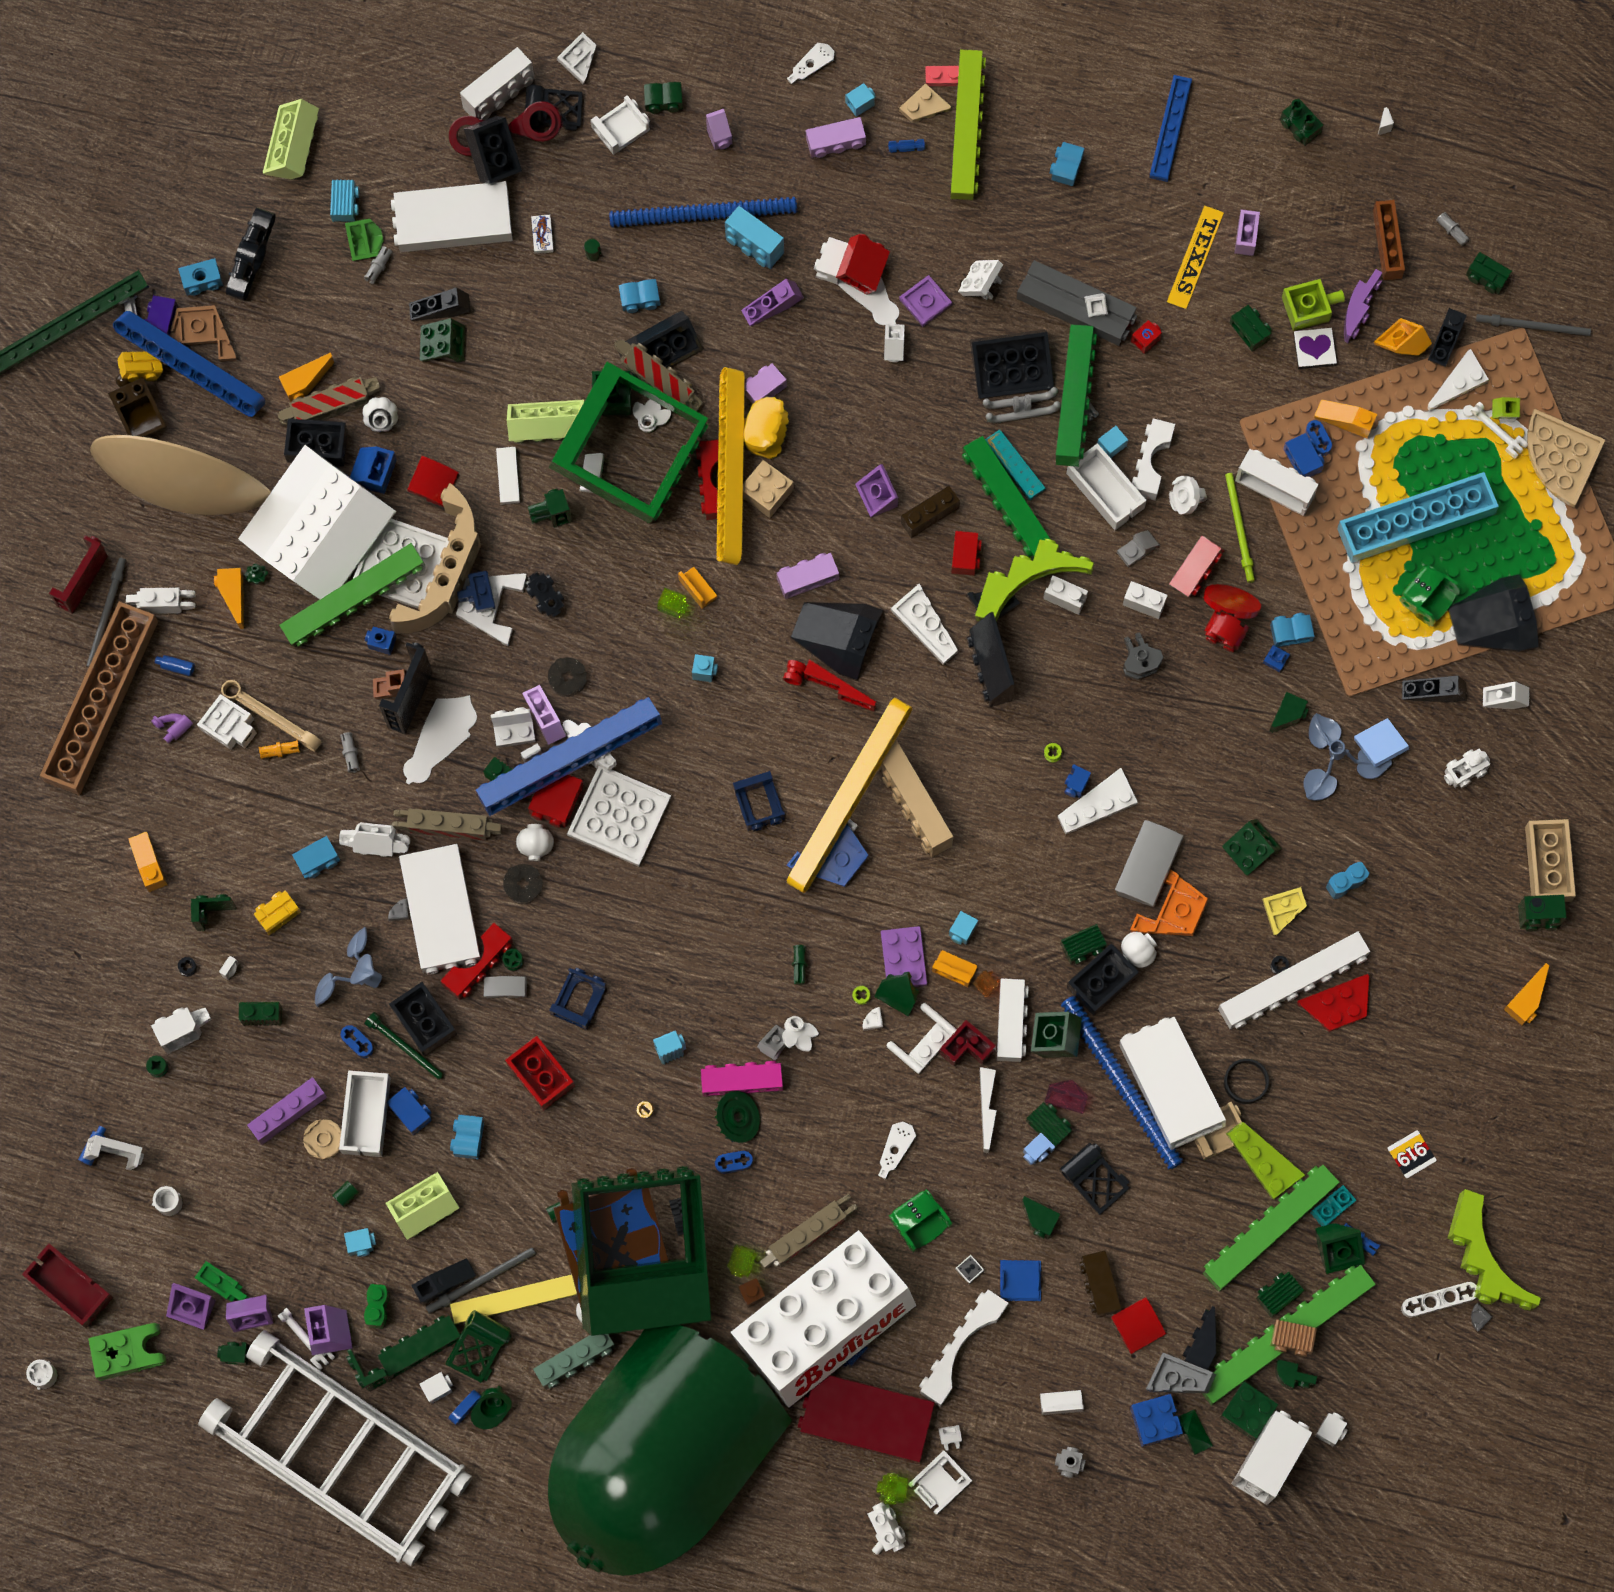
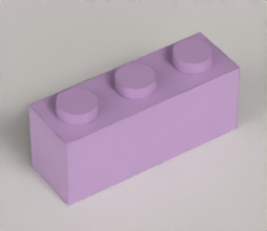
M861 117L806 130V140L811 158H821L829 153H841L846 149H859L866 145V135Z
M822 553L810 561L802 560L791 568L789 566L781 568L777 572V580L784 598L788 599L839 580V572L831 553Z

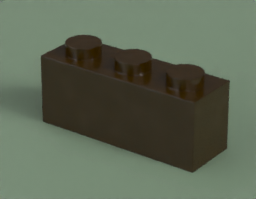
M947 486L902 514L901 524L912 538L959 509L960 500L951 487Z
M1106 1250L1082 1256L1081 1262L1078 1263L1081 1274H1085L1087 1280L1084 1282L1085 1291L1091 1295L1092 1301L1089 1302L1091 1312L1096 1314V1318L1120 1312L1121 1306Z

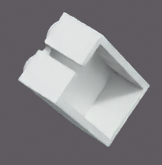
M518 47L460 92L463 109L470 116L487 120L492 112L496 109H501L507 100L516 97L522 88L532 84L535 79L532 62Z
M1098 443L1084 453V459H1080L1079 467L1067 466L1066 474L1114 530H1117L1129 520V516L1132 518L1145 508L1146 499Z
M1249 449L1242 461L1235 480L1302 516L1305 515L1314 499L1319 485L1313 478L1304 477L1297 470L1286 468L1278 460L1269 459L1262 452Z
M348 1071L339 1147L342 1154L360 1155L361 1151L364 1156L382 1157L388 1108L386 1102L389 1099L391 1081L389 1074Z

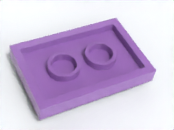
M920 926L882 930L881 940L886 977L889 974L895 976L903 975L904 972H910L912 976L910 980L914 987L927 986Z

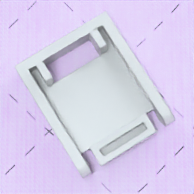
M943 1451L908 1485L913 1487L916 1483L919 1484L914 1492L930 1509L937 1504L939 1507L934 1510V1513L937 1515L972 1480ZM947 1462L961 1475L957 1481L944 1470L943 1466Z

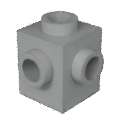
M1067 1447V1449H1062L1061 1454L1057 1453L1055 1465L1058 1466L1057 1472H1061V1476L1073 1478V1476L1078 1475L1079 1471L1083 1472L1085 1459H1082L1083 1454L1079 1453V1449ZM1068 1458L1074 1459L1073 1465L1067 1463Z

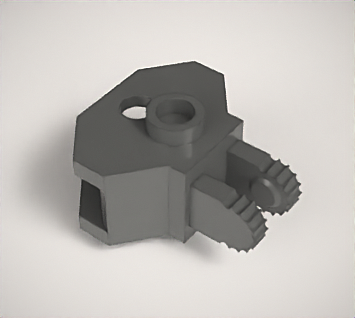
M1140 632L1135 634L1138 647L1133 648L1131 639L1129 637L1124 638L1128 650V658L1124 663L1123 671L1125 676L1137 680L1155 674L1163 659L1161 650L1148 647V644L1144 643Z

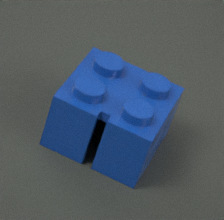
M1171 1394L1131 1405L1130 1410L1141 1447L1180 1437L1183 1434L1178 1416H1173L1176 1413Z

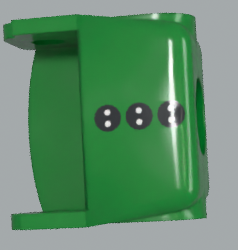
M1425 566L1403 591L1399 601L1418 619L1428 626H1434L1451 607L1456 595L1461 593L1462 588L1458 582L1448 575L1437 571L1431 566Z
M927 1189L919 1192L888 1215L913 1253L916 1252V1249L936 1239L947 1227L950 1228L952 1226L950 1218Z

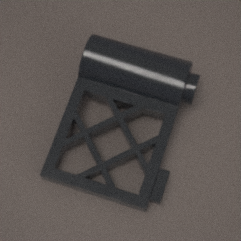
M540 85L527 86L525 110L535 102L545 101L551 103L548 100V95H556L560 100L554 105L557 107L564 103L569 108L564 114H561L563 119L562 127L570 131H576L577 128H580L582 92L546 89ZM578 97V102L571 106L566 99ZM543 110L535 112L531 118L532 127L537 129L542 125L551 126L552 120H547L548 113ZM572 112L577 117V122H569L565 117Z
M1088 1143L1059 1170L1066 1180L1077 1189L1097 1214L1100 1215L1129 1189L1127 1184L1130 1182L1122 1173L1118 1176L1101 1155L1103 1151L1096 1143L1093 1145ZM1101 1164L1107 1169V1178L1096 1177V1169ZM1084 1179L1092 1180V1191H1084L1079 1184ZM1096 1180L1107 1181L1106 1192H1095ZM1110 1181L1118 1182L1122 1189L1118 1193H1109ZM1095 1194L1106 1195V1202L1101 1208L1094 1203Z

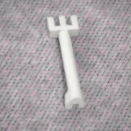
M1478 402L1470 412L1509 445L1505 451L1515 459L1518 456L1517 452L1521 453L1523 448L1528 446V443L1521 436H1518L1515 440L1482 412L1484 405Z
M287 1308L284 1309L278 1317L282 1322H286L311 1351L309 1336L293 1319L292 1313ZM331 1352L315 1355L310 1360L318 1370H321L323 1368L318 1361L322 1360L327 1365L329 1362L324 1357L326 1354L332 1360L335 1358Z

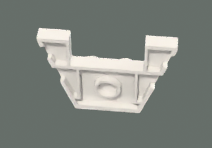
M524 573L488 576L495 609L476 613L474 603L469 604V601L461 602L458 605L457 617L487 633L493 639H497L503 645L509 646L512 628L494 624L503 588L523 592L527 579V574ZM466 578L463 590H466V586L470 585L469 578Z

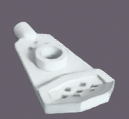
M817 42L793 68V74L787 78L789 83L792 84L797 79L803 80L826 64L828 65L834 61V50L828 44ZM812 62L814 66L809 68L807 64Z
M905 1122L892 1125L880 1160L882 1168L878 1176L886 1179L888 1172L895 1170L916 1137L912 1125ZM893 1147H897L899 1149V1152L897 1154L891 1153V1149Z

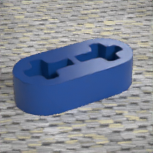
M1317 420L1310 421L1306 426L1305 433L1308 438L1311 437L1315 443L1314 449L1317 454L1326 456L1331 451L1332 442L1321 422ZM1312 426H1313L1315 429L1318 428V432H1317L1318 436L1316 435V433H1315L1314 431L1311 432ZM1319 440H1321L1323 445L1327 444L1326 450L1319 448Z
M348 1025L341 1030L342 1040L359 1057L368 1058L372 1055L373 1045L356 1027ZM347 1031H349L350 1033L354 1031L353 1035L356 1038L355 1041H353L350 1037L346 1039ZM359 1042L364 1046L368 1044V1052L362 1051L360 1053L361 1048L357 1044Z
M747 1151L722 1154L715 1160L716 1170L722 1174L747 1170L753 1164L752 1155ZM743 1155H745V1158L750 1159L746 1162L747 1165H743L742 1162L735 1163V1161L741 1160ZM722 1159H725L726 1162L733 1161V1164H728L726 1169L718 1166Z
M473 1390L451 1413L448 1419L455 1425H458L475 1407L481 1395L476 1390Z

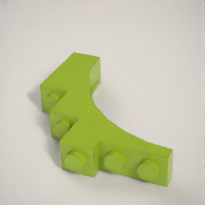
M1039 540L1033 561L1024 555L1014 556L1008 577H1005V574L1001 572L988 573L975 614L976 621H980L987 614L993 612L997 622L1000 612L1009 599L1030 582L1043 576L1060 572H1080L1092 575L1094 562L1083 556L1080 558L1073 557L1069 552L1062 551L1059 553V545L1054 540Z
M1465 1189L1459 1194L1447 1239L1453 1240V1243L1456 1245H1466L1460 1268L1465 1269L1467 1273L1472 1275L1480 1274L1474 1297L1484 1304H1493L1500 1298L1502 1302L1509 1304L1513 1302L1524 1310L1536 1308L1539 1306L1541 1298L1515 1284L1500 1269L1491 1255L1482 1227L1484 1196Z

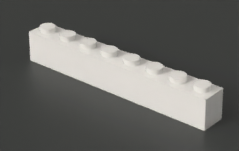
M1358 931L1220 1004L1218 1010L1229 1029L1234 1027L1239 1029L1247 1024V1020L1251 1018L1256 1020L1263 1016L1264 1011L1277 1009L1281 1006V1002L1286 999L1288 1002L1294 1000L1301 991H1311L1316 987V983L1320 981L1325 983L1333 978V974L1337 972L1342 974L1348 971L1350 965L1354 963L1359 965L1365 962L1370 950Z

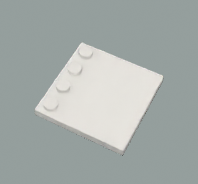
M391 519L359 563L353 579L412 543L425 563L422 567L423 570L415 575L411 573L406 577V581L400 585L395 583L389 587L390 591L381 596L418 608L422 599L425 600L427 595L426 587L429 582L433 581L434 568L442 560L440 558L441 552L444 547L447 548L448 538Z
M598 766L567 836L639 867L671 795L612 769L608 772Z

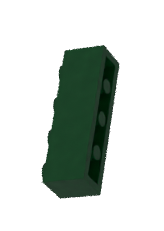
M442 1315L434 1320L435 1323L429 1327L424 1325L416 1330L417 1334L411 1337L407 1335L398 1340L399 1344L393 1347L389 1345L380 1351L381 1354L377 1356L390 1379L457 1343L460 1333L450 1316Z

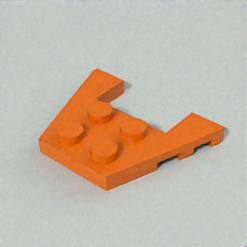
M1170 869L1164 883L1170 885L1171 888L1157 920L1155 921L1137 914L1131 926V932L1194 935L1207 905L1208 898Z

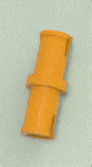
M298 740L282 744L276 742V745L259 747L261 759L274 756L279 758L285 754L300 753Z

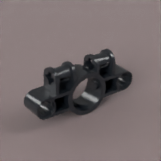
M258 207L254 210L251 221L247 222L248 228L245 236H242L238 246L233 270L229 272L230 279L226 288V295L243 301L247 299L255 275L265 258L267 242L276 218L275 213Z

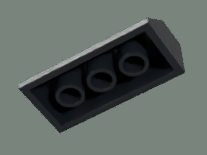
M682 311L625 341L630 345L632 343L636 345L638 343L642 344L648 349L646 353L650 356L655 355L663 361L661 364L665 368L671 367L703 349L689 317Z

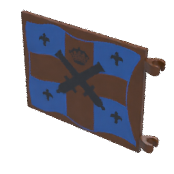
M633 1168L626 1170L629 1176L637 1175V1171ZM649 1188L589 1196L594 1270L668 1260ZM560 1190L557 1192V1196L561 1206L554 1207L553 1209L581 1308L573 1202L569 1203L568 1193Z

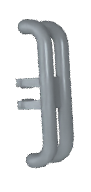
M1053 387L1045 393L1027 394L1022 397L1015 396L998 401H990L986 398L983 400L985 408L996 409L1013 406L1014 409L1013 413L1001 415L987 413L986 420L990 423H1000L1052 414L1060 409L1061 403L1059 401L1054 402L1051 406L1031 409V403L1055 397L1058 389Z

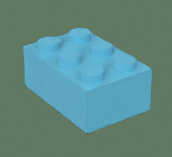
M738 206L725 221L726 240L730 244L740 247L745 255L754 257L762 267L766 266L771 269L784 254V238L742 207Z

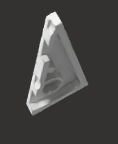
M1471 349L1467 351L1429 402V411L1488 383L1489 379Z

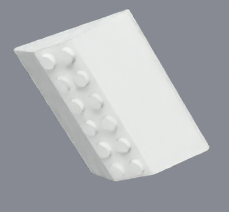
M304 445L238 539L292 581L318 599H322L346 583L396 511Z

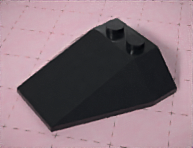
M1519 574L1500 578L1448 609L1457 645L1517 652L1539 647L1537 621L1527 585Z
M804 602L791 638L839 675L857 681L875 628L879 625L884 610L867 604Z

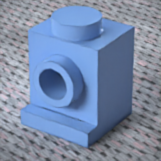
M1040 1133L1024 1148L1023 1153L1025 1155L1023 1157L1030 1165L1035 1164L1037 1161L1041 1163L1049 1155L1047 1151L1049 1150L1052 1153L1055 1146Z

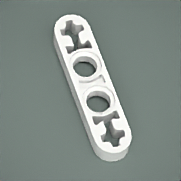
M1466 1282L1408 1298L1403 1302L1401 1311L1406 1317L1412 1318L1473 1301L1476 1298L1474 1295L1477 1285L1472 1282ZM1467 1287L1474 1290L1471 1294L1472 1297L1465 1294L1461 1296L1462 1300H1459V1293L1464 1292ZM1452 1292L1455 1295V1301L1452 1303L1447 1302L1444 1299V1294ZM1427 1297L1434 1298L1436 1301L1435 1307H1427L1425 1299ZM1419 1299L1421 1300V1307L1415 1308L1413 1313L1410 1310H1406L1408 1303L1414 1306L1419 1304Z

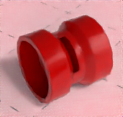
M789 660L787 663L788 670L784 673L783 680L789 684L799 686L802 684V674L806 669V665L799 661Z

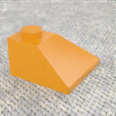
M1400 318L1374 341V344L1395 353L1419 356L1426 351L1432 342L1423 326Z

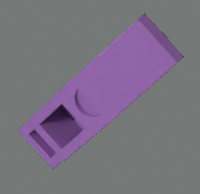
M1375 269L1367 283L1359 280L1353 291L1344 322V340L1346 343L1351 338H1356L1360 331L1358 327L1361 323L1365 324L1370 316L1368 314L1370 307L1368 304L1373 297L1371 293L1374 289L1377 291L1382 284V272Z

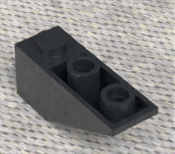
M457 287L409 303L411 321L455 317L471 312L469 294Z
M1451 308L1448 309L1428 361L1446 367L1466 319V314Z
M1460 676L1406 680L1402 682V700L1428 702L1466 701V682Z
M466 1258L428 1275L411 1286L421 1304L425 1306L443 1294L476 1277V1274Z
M1214 1306L1211 1307L1210 1311L1205 1310L1201 1318L1204 1321L1201 1329L1198 1327L1195 1329L1191 1337L1195 1340L1192 1346L1187 1345L1182 1355L1186 1357L1184 1361L1208 1370L1216 1354Z

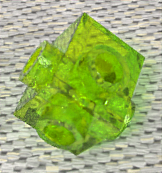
M895 1473L883 1475L881 1481H877L876 1493H879V1500L890 1505L904 1503L908 1478L899 1477Z

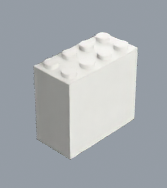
M1275 1411L1263 1427L1231 1484L1268 1505L1277 1496L1312 1434L1309 1431L1310 1427L1300 1421L1298 1424L1292 1421L1291 1416L1284 1411H1280V1413Z

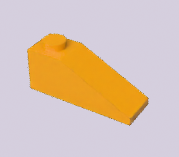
M331 353L279 376L290 402L298 397L304 398L311 392L334 364Z
M1321 400L1314 418L1368 439L1377 414L1361 407Z
M241 568L217 569V576H214V585L218 587L239 628L244 629L243 572Z
M144 832L129 838L146 889L152 892L167 886L148 833Z
M1547 963L1504 1009L1521 1025L1526 1021L1530 1023L1537 1016L1535 1011L1539 1007L1549 968Z

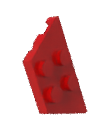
M1369 975L1360 976L1297 1001V1005L1305 1009L1315 1021L1320 1022L1322 1027L1328 1032L1365 1019L1367 1017Z

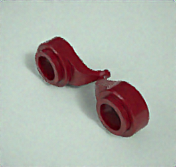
M541 101L529 105L523 113L508 124L510 132L543 142L549 141L559 134L563 119L561 112L555 105ZM539 110L547 112L552 119L550 129L544 133L535 131L531 125L533 114ZM463 116L453 122L449 129V141L456 152L465 156H472L470 148L460 143L458 132L464 125L472 126L484 120L476 116Z

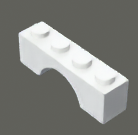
M1153 419L1151 425L1147 424L1145 435L1148 436L1147 442L1142 443L1140 453H1144L1142 460L1138 459L1136 470L1139 471L1138 477H1133L1132 484L1144 498L1156 500L1161 476L1154 471L1151 465V458L1157 451L1170 447L1175 427L1173 423Z

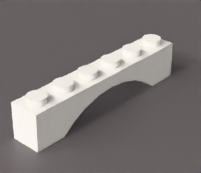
M987 1290L986 1293L981 1292L975 1301L978 1303L975 1310H969L964 1318L967 1322L963 1327L959 1325L953 1334L956 1337L952 1344L947 1343L942 1351L944 1354L941 1361H935L930 1369L933 1373L929 1378L925 1377L919 1386L922 1388L920 1394L935 1402L939 1407L942 1406L952 1390V1366L960 1347L979 1329L997 1323L1008 1306V1302L990 1290Z

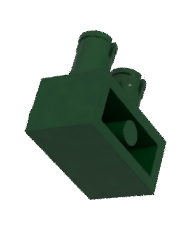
M1300 99L1293 100L1291 105L1282 111L1280 118L1282 125L1293 133L1294 138L1304 146L1320 135L1324 126Z
M552 489L547 494H544V502L528 506L532 524L547 519L552 521L554 528L572 523L563 489Z

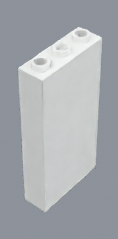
M506 181L394 193V200H391L392 211H395L396 217H392L393 228H397V234L394 235L395 246H399L400 252L513 241Z
M454 844L399 856L422 972L431 975L438 973V970L441 969L450 971L453 966L476 965L481 960L458 845Z
M1175 1017L1170 1019L1164 1018L1154 1026H1145L1135 1034L1129 1033L1122 1037L1120 1048L1170 1150L1226 1126V1119Z

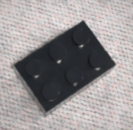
M495 116L464 128L480 183L491 184L522 171L506 117Z
M288 418L284 449L287 463H292L304 445H306L333 466H344L348 435L346 423Z
M1111 943L1067 983V989L1095 1016L1138 977L1139 972Z
M423 982L389 1003L391 1009L424 1057L457 1035L456 1030Z

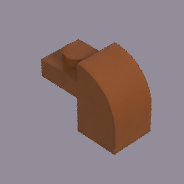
M405 669L386 672V677L373 679L374 698L396 697L407 671Z

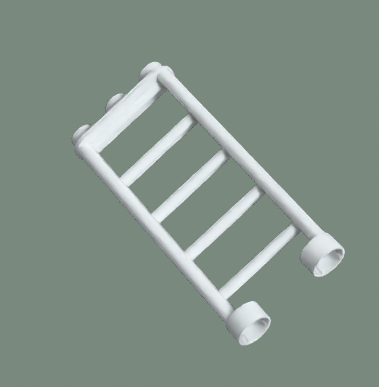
M263 1330L251 1344L246 1357L258 1366L263 1367L275 1355L288 1364L239 1434L225 1425L232 1412V1408L218 1398L213 1400L204 1411L198 1426L211 1435L216 1434L395 1557L397 1563L400 1564L403 1561L409 1566H413L425 1548V1545L420 1543L418 1539L426 1527L435 1532L441 1526L449 1512L441 1505L450 1492L459 1497L469 1485L472 1476L464 1471L465 1466L463 1464L459 1466L284 1347L280 1344L278 1338ZM297 1370L325 1389L327 1393L280 1461H277L248 1441V1438ZM338 1398L366 1417L367 1420L320 1489H318L287 1467L334 1399ZM375 1425H377L408 1447L359 1517L328 1496V1493ZM417 1452L448 1473V1475L399 1545L370 1525L368 1521Z

